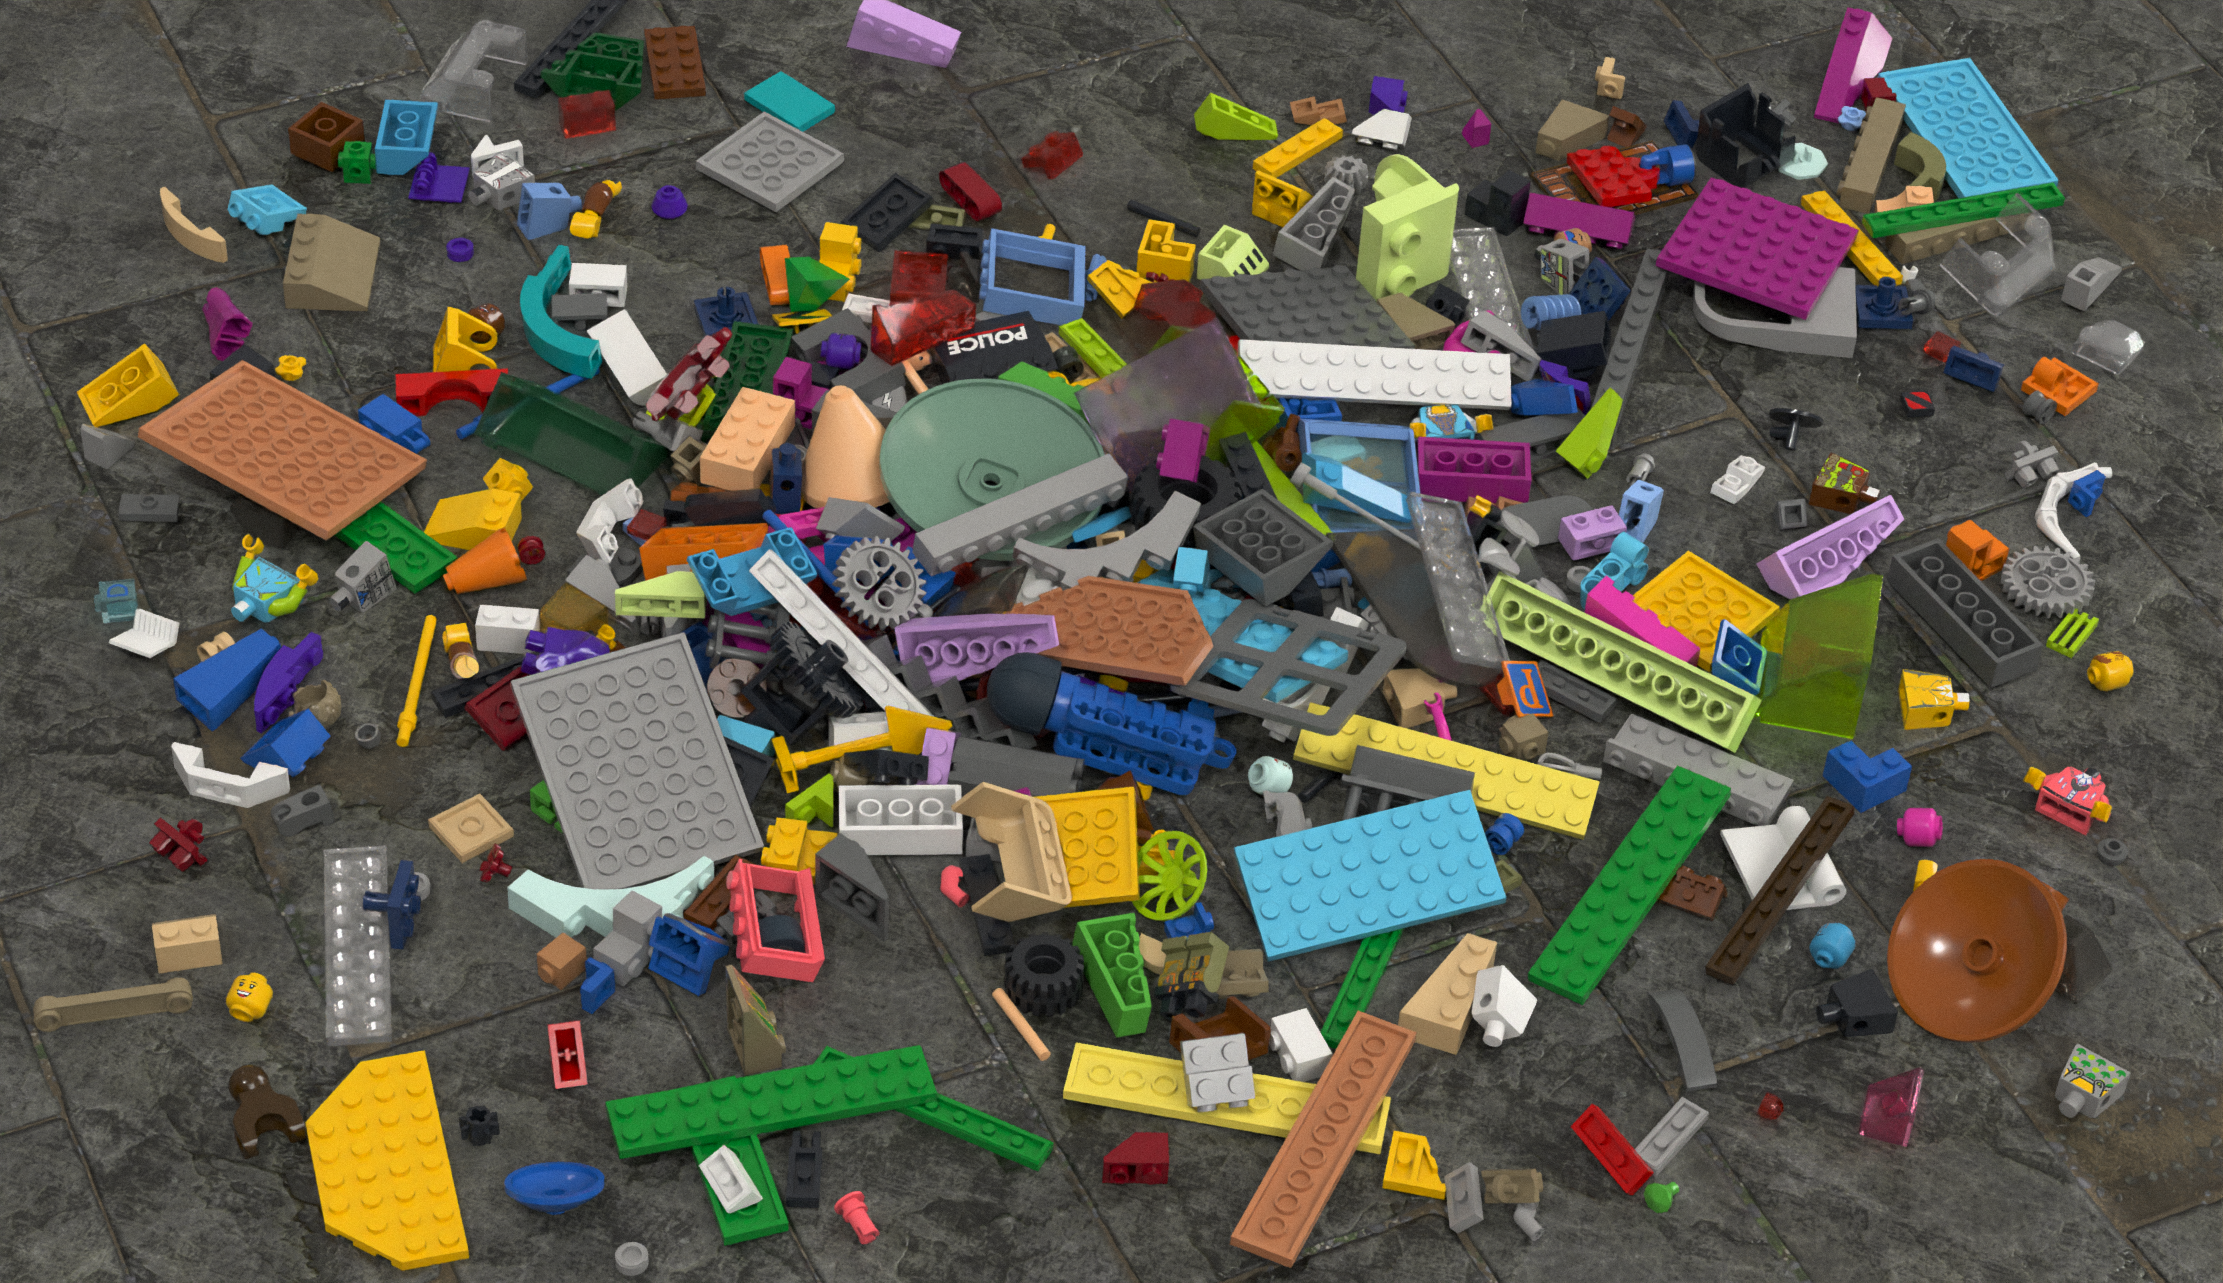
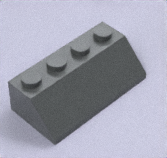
M1357 745L1351 773L1366 775L1370 781L1438 797L1440 794L1450 795L1470 790L1472 794L1475 772ZM1350 789L1346 790L1345 807L1348 800ZM1362 792L1356 815L1364 816L1375 813L1380 796ZM1391 799L1389 809L1409 805V803Z

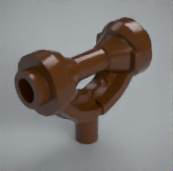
M1292 413L1289 415L1286 426H1281L1273 435L1264 439L1261 445L1276 466L1288 472L1298 468L1302 462V453L1299 449V433L1296 432L1301 417Z

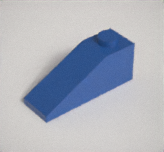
M1541 379L1511 385L1510 409L1514 414L1546 415L1578 412L1573 385Z

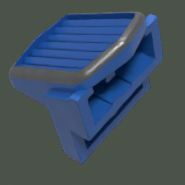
M666 913L663 918L658 916L655 919L649 945L654 949L648 969L700 996L706 993L714 961L727 955L730 946L725 939L710 928Z

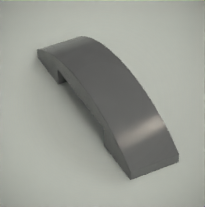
M1679 989L1648 993V999L1656 1019L1663 1021L1677 1055V1070L1686 1092L1717 1087V1078L1709 1046L1699 1019L1687 997Z

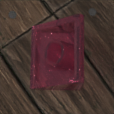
M1921 1067L1868 1086L1859 1127V1133L1862 1136L1907 1147L1924 1075V1070Z

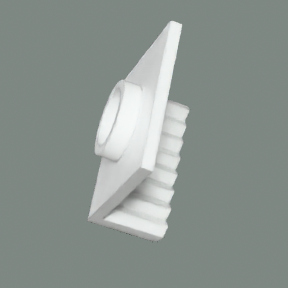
M136 609L133 628L110 639L109 643L151 658L176 644L179 623L142 609Z

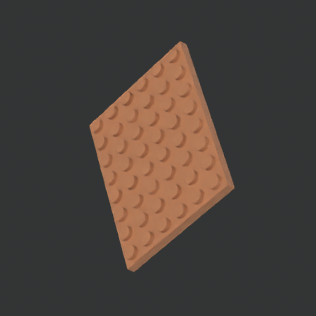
M243 360L140 427L138 438L153 447L166 452L175 459L186 463L197 471L208 475L221 484L244 495L246 498L261 504L270 511L281 515L326 541L423 471L427 459Z

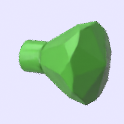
M1670 1182L1667 1185L1659 1183L1647 1185L1644 1198L1648 1207L1656 1213L1667 1212L1672 1205L1673 1196L1679 1192V1187L1675 1182Z

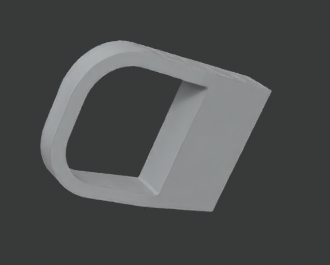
M1839 267L1808 318L1804 320L1787 314L1788 324L1723 317L1715 313L1705 301L1706 284L1694 281V315L1706 330L1720 338L1777 351L1853 358L1857 339L1855 269Z

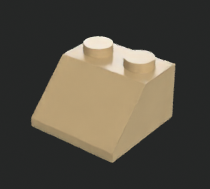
M216 914L152 923L159 974L223 964Z

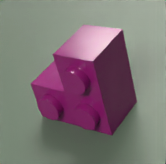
M785 357L773 377V395L795 400V419H800L802 427L812 429V409L826 390L830 391V389L812 385L811 363Z
M1170 418L1169 425L1164 424L1161 440L1165 441L1164 452H1159L1157 457L1156 469L1160 470L1159 475L1197 483L1201 456L1206 455L1210 428L1204 424Z

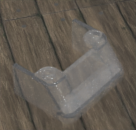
M2016 193L1996 220L2024 246L2021 251L2008 261L1995 251H1987L1979 256L1960 238L1939 264L1979 304L1993 315L2004 314L2044 281L2055 269L2050 224L2019 193Z

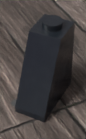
M761 489L691 494L686 497L684 510L695 526L767 523L762 517L764 512L772 510L775 513L776 506L772 498L765 496Z

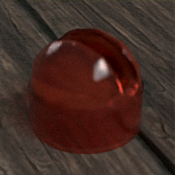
M1767 1092L1759 1106L1757 1115L1769 1120L1777 1119L1784 1111V1104L1778 1096Z

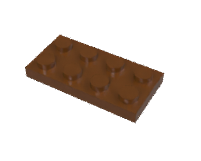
M683 25L679 27L644 29L654 100L706 96L695 26Z

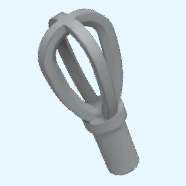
M1555 753L1542 754L1537 765L1571 771L1568 773L1585 778L1600 780L1602 775V768L1580 765V763H1574L1571 759ZM1550 757L1561 760L1571 767L1543 763V761Z

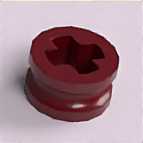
M527 536L519 541V558L523 563L537 564L544 559V545L539 537Z

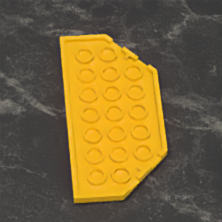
M425 1050L360 1062L305 1122L326 1232L336 1237L341 1235L353 1241V1246L373 1256L379 1254L391 1261V1265L402 1271L469 1258L468 1245Z

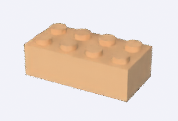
M742 387L700 456L701 483L730 491L758 489L770 470L772 449L779 448L782 444H785L795 427V400Z

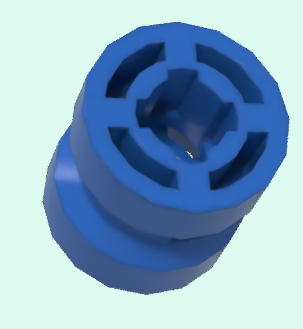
M1509 813L1501 814L1495 820L1494 825L1485 831L1490 851L1498 855H1505L1512 848L1513 843L1522 837L1524 827L1516 816Z

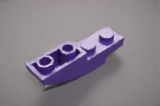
M310 632L294 649L283 645L267 665L257 686L254 700L257 732L262 734L270 725L277 721L278 717L288 706L294 704L293 693L297 692L296 684H299L304 679V676L314 666H317L323 658L320 635Z

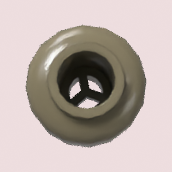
M844 755L838 761H833L830 774L833 776V789L836 793L839 794V786L874 784L872 777L860 775V772L855 771V766L843 765Z

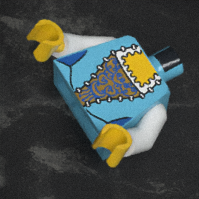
M1458 405L1422 407L1419 409L1418 418L1413 419L1409 427L1413 429L1414 441L1418 440V436L1474 440L1475 434L1482 433L1483 430H1494L1492 415H1479L1474 420L1463 413Z

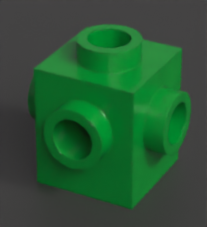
M345 141L343 152L338 154V167L343 168L344 183L371 184L373 170L376 169V157L372 150V142Z

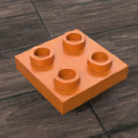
M2043 357L2035 365L2032 375L2023 381L2021 390L2028 395L2039 390L2044 394V398L2053 399L2057 402L2056 412L2066 416L2096 393L2099 383L2055 357L2052 360Z

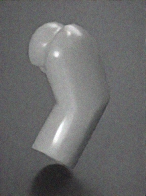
M1539 1202L1516 1203L1513 1215L1515 1223L1532 1241H1536L1544 1233V1229L1534 1219Z

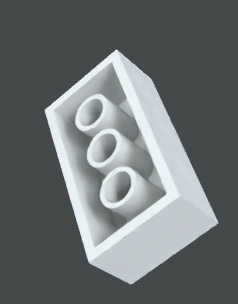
M961 785L839 786V834L841 833L850 840L856 841L864 848L867 855L962 854V814L953 812L951 808L954 803L962 798Z

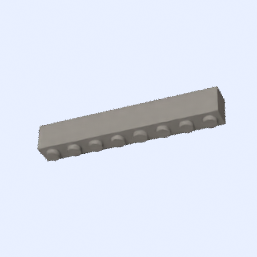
M1106 454L916 533L912 553L930 576L941 572H948L957 565L971 562L990 551L995 552L1002 546L1014 541L1017 542L1018 538L1024 539L1026 536L1038 531H1045L1052 525L1062 521H1069L1076 515L1086 511H1093L1102 504L1120 499L1124 496L1128 476L1110 454Z

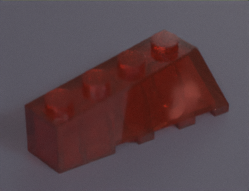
M956 290L929 294L925 299L913 297L910 298L909 302L893 301L889 303V306L884 307L880 304L872 305L870 351L889 365L894 366L974 328L976 304Z

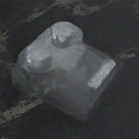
M2109 319L2098 321L2093 326L2081 329L2078 340L2072 346L2071 353L2119 375L2144 349L2145 343L2135 330Z

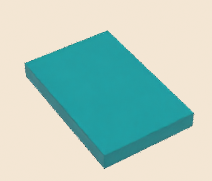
M782 71L744 93L745 101L762 112H766L802 132L835 113V105Z

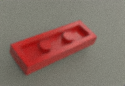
M1591 1104L1571 1125L1574 1132L1627 1194L1633 1196L1653 1175V1170L1598 1106Z

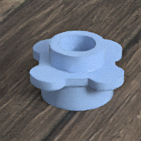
M1844 106L1841 110L1842 115L1838 117V122L1841 126L1850 131L1861 128L1862 119L1866 115L1865 111Z

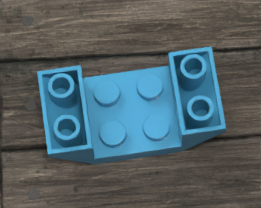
M792 527L766 534L761 547L721 559L718 558L715 550L712 549L687 556L686 559L711 607L730 616L779 602L749 571L769 549L773 550L805 584L817 576V572Z

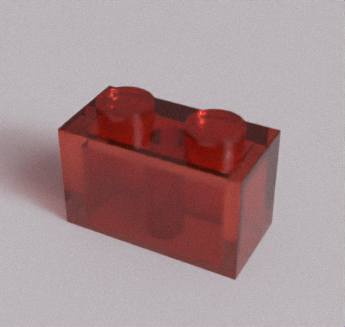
M609 90L558 98L559 124L565 139L616 131L615 105Z

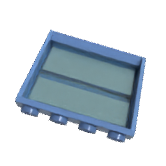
M1314 419L1299 420V445L1302 454L1305 452L1330 457L1409 496L1411 521L1409 523L1377 518L1415 541H1425L1413 429L1400 425ZM1310 504L1334 535L1344 536L1343 540L1353 542L1357 534L1371 538L1372 541L1374 538H1377L1385 544L1388 543V539L1398 540V544L1411 545L1359 513Z

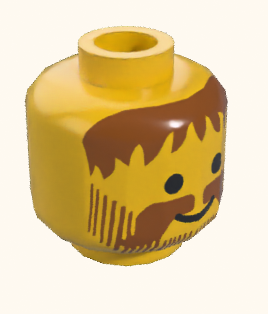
M2120 651L2102 653L2092 658L2090 667L2087 669V676L2089 681L2100 691L2119 689L2129 683L2130 678L2133 676V665L2129 657Z

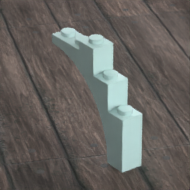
M703 856L688 868L666 879L644 886L624 889L573 887L546 879L527 870L507 887L509 909L554 937L565 933L572 938L574 935H578L585 925L606 937L613 931V908L632 890L661 905L662 918L666 913L683 918V910L688 909L693 901L714 880V861Z

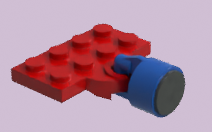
M1686 144L1663 147L1641 158H1625L1613 146H1603L1600 149L1594 150L1579 149L1576 152L1567 153L1566 163L1597 203L1604 207L1652 201L1651 190L1657 189V184L1665 183L1667 186L1691 183L1696 175L1694 153Z

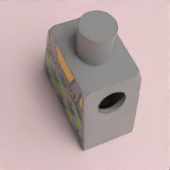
M2077 1043L2061 1074L2055 1092L2056 1099L2061 1101L2059 1110L2069 1118L2075 1117L2078 1112L2089 1118H2096L2124 1094L2130 1072Z

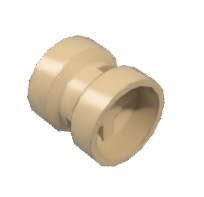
M222 632L214 637V641H206L197 646V653L201 662L235 644V642L228 633Z

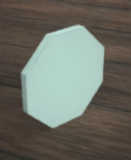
M1795 143L1793 159L1778 168V171L1798 180L1818 178L1828 166V162L1821 150L1804 143Z

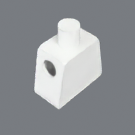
M1504 965L1478 971L1472 1006L1473 1018L1485 1029L1484 1043L1493 1047L1500 1046L1504 1039L1518 1037L1523 1034L1537 1002V999Z

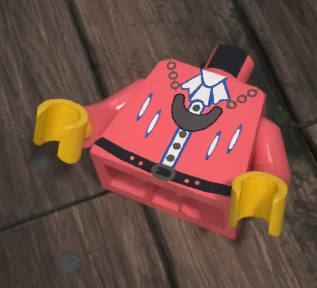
M2030 767L2023 779L2024 782L2030 783L2035 790L2040 791L2035 808L2036 811L2084 835L2088 833L2094 818L2105 823L2110 818L2112 806L2109 805L2108 797L2104 795L2106 786L2100 781L2101 775L2094 768H2087L2084 772H2081L2073 767H2066L2060 773L2046 775L2041 770Z

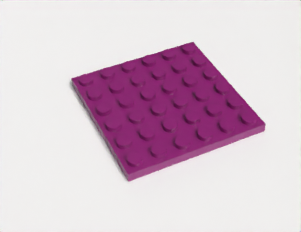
M1711 177L1658 255L1655 266L1806 320L1855 242L1859 230L1850 227L1848 224L1827 219L1823 215L1813 214L1797 206L1779 202L1772 197H1765L1747 188H1740L1724 180Z

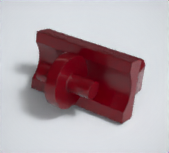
M161 817L154 823L159 831L149 844L162 857L176 846L177 849L168 860L182 873L194 862L202 866L207 861L206 857L198 852L199 848L194 844V842L200 844L204 840V836L201 835L203 825L198 820L179 821L177 824V828L180 829L179 832Z

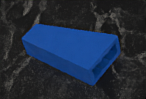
M262 628L173 678L176 700L211 731L217 729L257 690L264 670L274 655L282 648L277 638L271 637Z

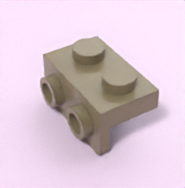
M1262 950L1228 951L1221 983L1216 991L1219 994L1218 999H1224L1229 995L1237 994L1253 997L1260 993L1269 992L1268 978L1263 969Z

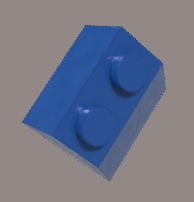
M1723 619L1720 622L1715 645L1712 674L1755 696L1760 691L1768 650L1726 619Z
M305 709L274 724L240 759L253 768H256L259 762L288 768V775L295 777L306 768L304 762L308 758L316 757L325 749L322 744L330 737V734L309 709Z

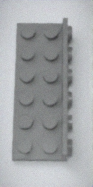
M1634 714L1629 716L1614 739H1608L1603 758L1605 763L1661 786L1664 785L1677 765L1731 788V796L1721 811L1757 826L1770 825L1792 790L1794 783L1793 779Z

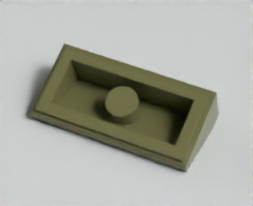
M931 205L908 228L930 231L931 223L963 227L966 220V212L964 209Z

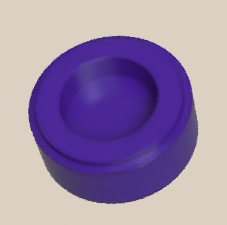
M455 238L447 243V256L454 262H465L474 256L473 243L466 238Z

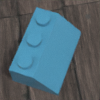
M385 100L375 146L377 174L404 175L428 157L438 103Z

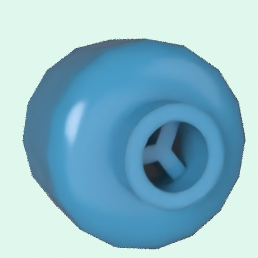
M1827 923L1821 926L1809 945L1810 953L1819 966L1838 969L1844 966L1855 949V939L1851 930L1844 924Z

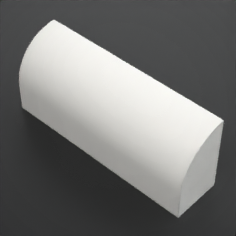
M624 309L588 329L587 332L592 339L599 340L602 356L630 400L638 405L646 406L650 394L667 373Z

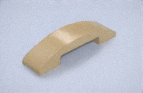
M166 187L160 188L163 218L173 237L184 247L204 258L222 263L228 261L225 239L211 227L203 230L198 229L181 214L180 200Z

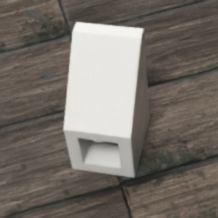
M1383 109L1355 127L1352 135L1358 138V143L1372 145L1373 142L1383 143V148L1397 151L1398 147L1405 148L1412 118L1406 113Z

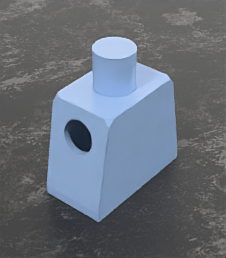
M1637 480L1623 494L1619 516L1627 526L1626 533L1642 543L1657 521L1664 492L1661 487ZM1640 519L1637 525L1633 524V520Z

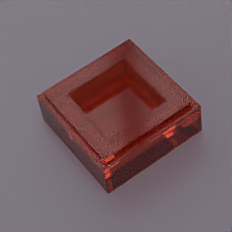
M1937 331L1924 344L1923 352L1946 363L1950 349L1953 346L1960 348L1961 342Z
M641 509L628 524L627 534L647 541L661 528L667 526V520L665 517Z

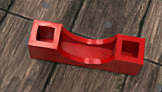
M508 368L395 374L396 402L415 416H426L433 406L446 400L458 399L471 402L482 413L494 412L510 404Z

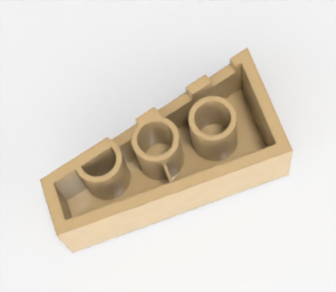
M1467 933L1400 1011L1398 1026L1417 1032L1416 1043L1457 1055L1473 1017L1472 1006L1477 973L1480 970L1494 967L1497 942Z

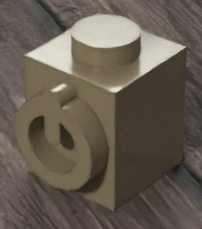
M690 436L670 455L674 463L671 470L681 482H692L700 486L702 484L700 481V456L707 445L704 443L700 444Z
M1533 713L1518 718L1517 715L1512 716L1499 729L1501 732V738L1499 739L1500 748L1509 757L1525 761L1546 752L1549 732Z

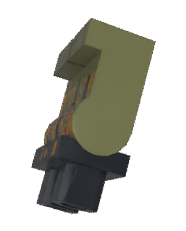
M1205 932L1189 935L1188 937L1181 936L1163 939L1161 951L1166 954L1163 973L1159 976L1158 987H1155L1154 996L1161 1001L1160 1015L1171 1022L1173 1016L1181 1014L1182 1008L1191 1017H1204L1207 1005L1217 1003L1219 994L1216 991L1221 983L1229 946L1214 933Z

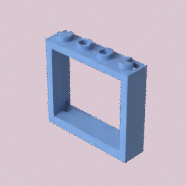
M991 228L989 239H984L981 249L983 255L980 266L982 271L979 299L983 300V311L1003 315L1029 311L1035 321L1056 325H1064L1082 318L1085 299V246ZM995 257L1069 270V301L994 287Z

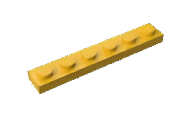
M1825 190L1802 196L1801 205L1806 211L1823 215L1827 219L1848 224L1850 227L1859 230L1857 238L1848 251L1847 256L1873 285L1879 286V280L1882 277H1891L1896 281V286L1902 285L1903 275Z

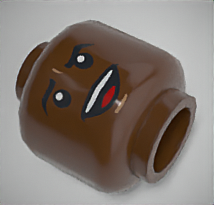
M482 304L467 313L492 326L497 332V337L503 333L505 328L504 315L494 304ZM476 331L470 336L473 340L480 343L491 340L490 334L484 331Z

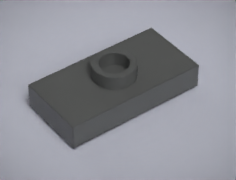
M122 494L118 512L119 521L177 522L180 495Z

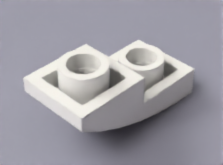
M1741 455L1728 465L1726 474L1713 483L1710 493L1735 504L1757 482L1764 472L1765 466L1758 464L1751 457Z

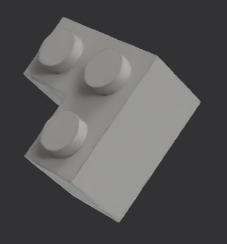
M633 890L613 908V931L593 948L594 959L609 965L614 970L615 982L623 987L632 978L638 977L643 968L650 962L654 949L649 945L656 917L662 918L661 905Z

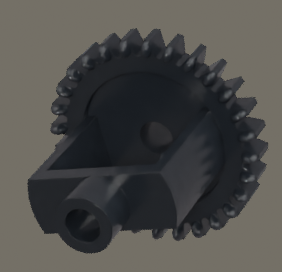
M790 621L784 622L771 636V652L776 653L775 657L741 689L743 695L755 707L744 718V722L770 731L776 730L789 745H795L827 714L831 715L834 713L836 718L844 719L851 717L864 704L862 702L864 697L861 695L863 691L858 687L859 684L843 668L848 662V657L842 648L832 640H826L821 645L803 626L799 627L797 623L792 624ZM772 673L779 681L785 676L786 678L795 676L797 680L794 683V687L803 685V696L812 693L811 703H815L818 700L821 701L819 709L799 728L760 686Z

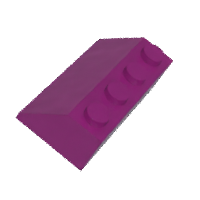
M1530 192L1523 224L1529 227L1528 231L1544 234V230L1555 232L1554 236L1561 231L1579 228L1582 232H1586L1589 235L1591 244H1596V240L1607 242V247L1622 249V245H1629L1635 215L1634 212Z
M1418 436L1417 468L1421 499L1467 502L1469 496L1475 498L1479 495L1495 504L1499 496L1522 503L1528 502L1531 487L1530 443Z

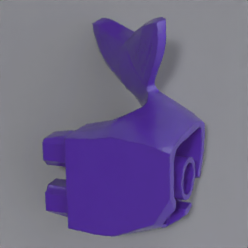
M548 627L545 633L530 630L526 637L524 648L539 652V655L526 652L522 661L521 672L533 675L608 654L609 645L602 639L584 631L561 630Z

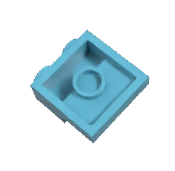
M271 184L232 191L227 210L232 217H237L238 220L245 222L249 229H255L257 233L262 235H269L273 232L283 231L284 222L296 220L297 214H306L307 208Z

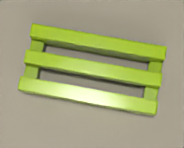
M2074 608V613H2068L2047 639L2046 647L2072 658L2095 630L2099 619L2093 617L2090 620L2088 619L2089 614L2083 612L2079 615L2077 614L2078 609ZM2073 621H2076L2074 625L2070 628V630L2066 633V635L2062 638V640L2058 644H2056V642L2067 630V628L2071 625V623ZM2082 625H2085V629L2081 632V634L2077 637V639L2073 642L2069 649L2065 648V646L2073 638V636L2080 629V627Z

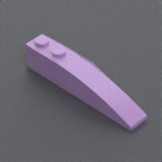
M1889 495L1773 553L1758 562L1757 566L1771 590L1802 604L1841 584L1862 563L1865 557L1871 554L1877 548L1876 546L1886 539L1904 520V517L1892 496Z
M977 614L913 618L895 627L900 661L922 655L932 682L952 676H957L958 681L969 676L995 668L1003 659L1013 654L1022 652L1036 654L1059 645L1054 615Z

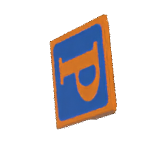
M1502 661L1501 667L1505 677L1497 684L1502 704L1513 705L1518 718L1532 713L1536 717H1553L1537 661Z

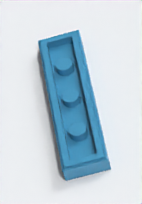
M1123 507L1102 514L1095 520L1074 530L1072 536L1075 543L1100 535L1131 517L1129 508Z

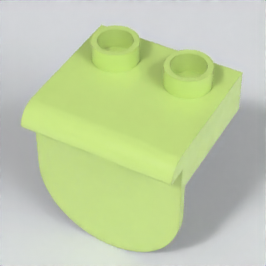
M1400 154L1390 155L1384 158L1376 169L1375 180L1372 189L1375 191L1376 202L1363 207L1356 280L1366 288L1376 301L1377 299L1400 292L1409 297L1415 290L1448 275L1459 192L1457 183L1444 188L1412 159Z

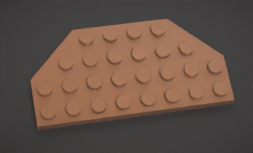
M1086 576L1077 580L1079 585L1062 591L1061 587L1040 594V600L1025 606L1022 602L1012 605L1005 613L1054 615L1059 645L1036 654L1061 661V666L1185 686L1213 648L1211 637L1187 590Z

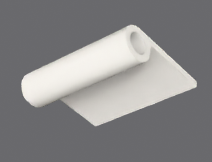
M1801 806L1786 808L1775 825L1721 830L1720 835L1752 900L1809 822L1810 817L1805 808ZM1828 853L1787 910L1829 906L1844 898L1846 888Z

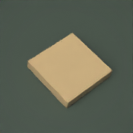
M480 793L428 819L429 828L461 863L491 849L494 843L500 844L514 837L513 828Z

